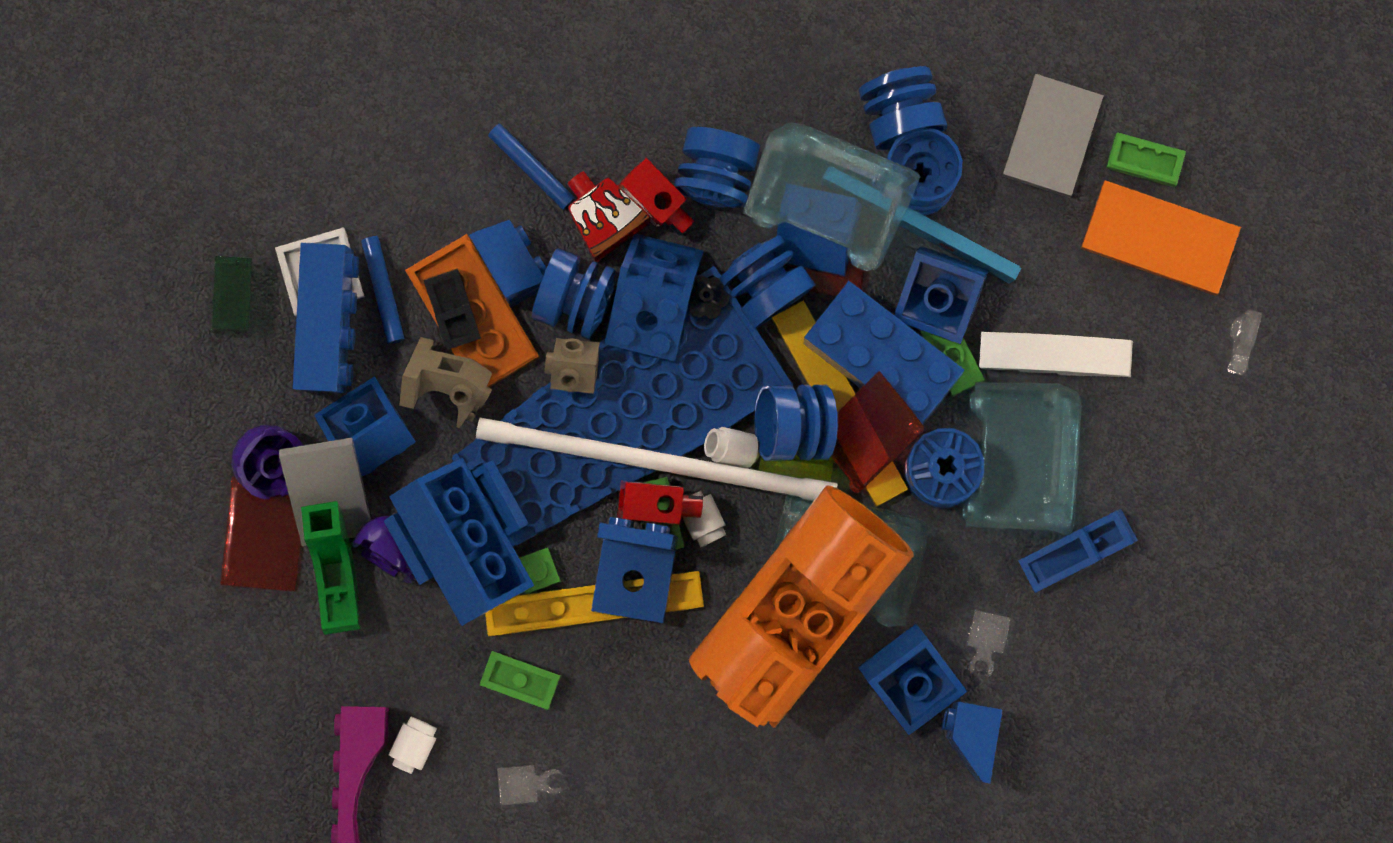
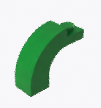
M338 501L302 506L304 540L309 549L316 576L322 631L324 635L358 630L360 629L356 573L348 532Z

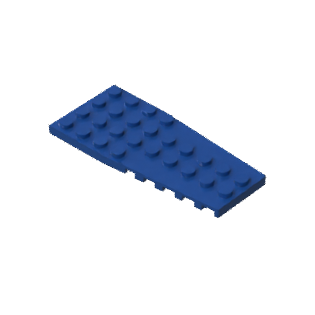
M715 266L699 275L707 279L721 277ZM723 286V290L729 295V303L721 308V313L716 319H709L705 315L700 318L692 316L689 311L690 305L688 304L675 362L606 345L604 339L600 342L598 373L594 394L550 389V382L533 393L532 397L515 410L513 409L507 413L500 421L530 429L684 456L703 446L706 436L711 429H718L720 427L731 428L754 413L758 393L763 385H791L793 387V384L758 331L753 328L741 311L742 307L737 299L731 297L729 287ZM708 293L703 294L705 298L710 296ZM643 311L638 315L640 321L646 325H653L657 322V317L650 311ZM480 439L474 440L459 453L452 456L453 461L463 457L471 472L492 460L494 461L529 523L507 537L513 547L619 491L621 481L636 482L656 471L523 445L502 444Z

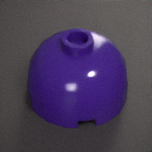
M276 425L257 426L248 430L238 439L235 445L231 463L234 475L251 495L261 499H270L269 497L279 494L285 496L289 493L279 458V450L304 445L293 433Z
M390 516L376 517L368 521L351 542L353 548L355 549L361 545L364 548L361 555L393 577L396 576L398 571L405 574L406 577L403 582L412 583L415 576L384 523V520Z

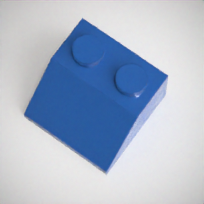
M787 184L777 227V236L781 235L785 244L775 252V256L778 257L791 250L794 255L786 264L797 267L803 266L806 269L845 277L862 211L858 200Z
M507 220L469 235L510 308L538 293L546 267L539 256L533 259L526 247L532 243L521 225L514 228L511 221Z
M921 246L915 253L894 316L906 325L961 344L989 270Z
M375 376L314 415L328 441L346 438L353 439L361 477L373 472L378 466L395 455L401 454L406 448L416 442Z
M917 624L913 625L858 667L908 735L912 734L968 692Z
M953 702L951 708H945L941 729L947 730L946 739L975 780L990 783L1002 709Z

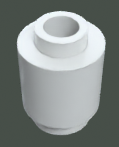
M720 427L718 429H711L706 436L704 452L707 457H711L716 463L748 469L757 462L760 456L758 439L754 434Z
M702 491L692 494L694 496H703L701 518L683 516L682 518L693 541L697 540L700 547H703L726 536L723 528L726 524L711 494L705 497Z
M411 716L407 724L403 723L389 752V756L394 758L392 765L412 774L414 768L422 770L437 739L433 737L437 728Z

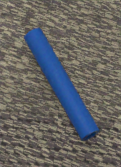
M502 124L496 125L490 131L488 137L563 211L575 201L576 198Z
M379 236L362 239L361 242L387 344L404 341L405 337Z

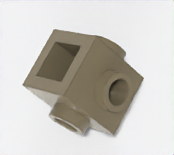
M556 338L554 352H547L545 360V373L551 374L550 389L594 394L598 373L600 343L580 341L573 338Z

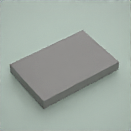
M1035 74L1002 176L1070 198L1104 95Z
M352 438L279 450V458L302 546H306L303 532L302 506L338 501L349 538H354L359 530L368 521L372 520Z

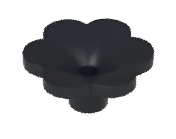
M697 276L690 295L689 311L696 318L705 315L709 319H716L721 313V308L729 303V295L723 290V284L719 278L712 277L707 279L704 276ZM708 293L710 296L705 298L703 294Z

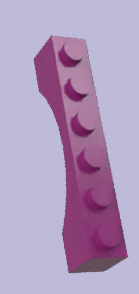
M341 706V714H335L334 734L335 736H340V750L334 751L333 771L339 773V787H333L332 808L338 809V824H332L331 843H360L357 822L359 797L366 775L377 756L388 744L389 707Z

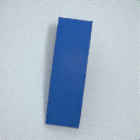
M1120 508L1018 561L1036 593L1138 540Z

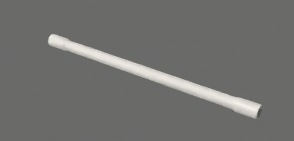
M481 417L479 418L476 439L523 445L788 494L814 501L825 486L829 485L835 488L838 486V483L811 478L801 479L530 429L515 426L508 422Z

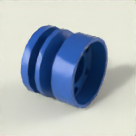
M919 66L890 71L863 84L858 89L861 101L868 102L864 105L865 114H882L881 117L869 124L876 150H890L894 141L909 131L931 128L943 132L947 129L941 103H923V101L936 93L935 84L928 83L932 80L930 67Z
M690 127L687 130L682 152L688 158L696 161V163L679 164L678 173L684 177L676 178L674 186L682 195L705 205L731 208L746 207L748 195L742 191L750 190L751 181L737 173L755 171L760 145L749 138L732 132L707 127Z
M920 128L904 133L894 141L882 168L881 186L884 195L924 216L938 212L948 203L962 175L963 160L958 146L948 135L936 129ZM915 171H920L921 177H926L924 183H919L918 177H913Z
M781 235L751 247L736 258L728 270L719 278L724 287L737 279L740 280L741 283L730 292L732 298L747 292L752 298L742 307L741 311L754 329L784 311L816 286L803 266L788 272L783 268L794 255L791 250L778 257L773 254L785 244Z
M557 248L549 261L541 281L531 318L555 327L563 314L569 315L567 332L571 334L576 331L580 320H583L581 337L590 340L595 330L602 324L610 306L614 292L613 284L616 270L606 266L600 279L597 280L596 275L599 264L593 261L585 274L578 273L580 256Z
M827 384L813 385L812 387L810 385H799L795 391L791 385H763L756 400L754 421L755 436L758 439V450L764 461L792 460L795 455L800 460H811L812 458L814 460H828L833 454L838 431L836 401Z
M938 428L924 434L910 449L904 463V480L910 493L920 503L932 508H951L963 503L980 486L984 475V457L978 444L968 434L954 428ZM949 459L952 461L950 468L954 473L947 472L943 476L938 473L940 466L936 462L937 460L943 462Z

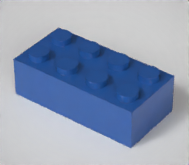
M301 243L293 373L294 390L346 393V386H352L353 365L348 364V350H354L355 329L350 328V314H356L357 293L352 292V278H358L359 257L354 256V250L346 245Z
M850 281L847 282L804 337L803 344L916 432L920 430L964 372L961 366Z
M463 457L414 480L389 496L461 626L534 586Z

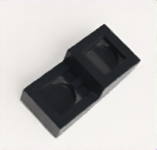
M458 268L424 279L423 281L446 350L481 339Z

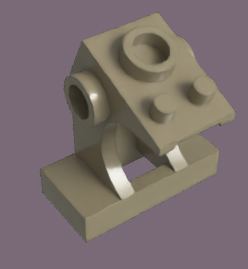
M420 337L402 377L399 406L414 409L418 398L430 391H439L448 394L451 401L458 406V428L462 426L465 420L472 423L476 414L471 411L476 413L479 407L481 408L492 391L491 388L487 387L492 372L473 359L434 351L435 340ZM458 391L464 392L465 396L459 394Z

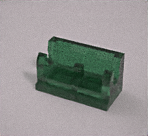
M215 256L213 263L210 333L235 331V333L240 334L244 333V330H249L252 258Z

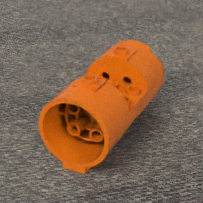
M825 486L760 571L689 657L692 669L701 680L705 681L707 677L710 678L711 685L718 691L716 695L727 704L730 710L756 727L759 725L765 726L770 721L769 724L775 728L913 558L914 553L908 544L871 510L843 491L833 486Z

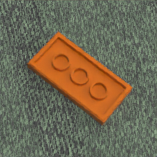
M1105 180L1080 249L1217 296L1241 227Z
M466 234L407 268L405 271L438 326L423 280L458 268L481 339L451 348L454 355L473 359L491 371L492 375L487 387H491L540 357Z

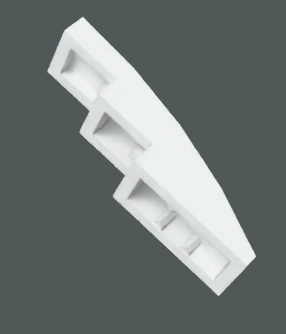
M981 332L979 368L985 370H1018L1028 373H1057L1059 375L1131 377L1133 341L1069 335Z

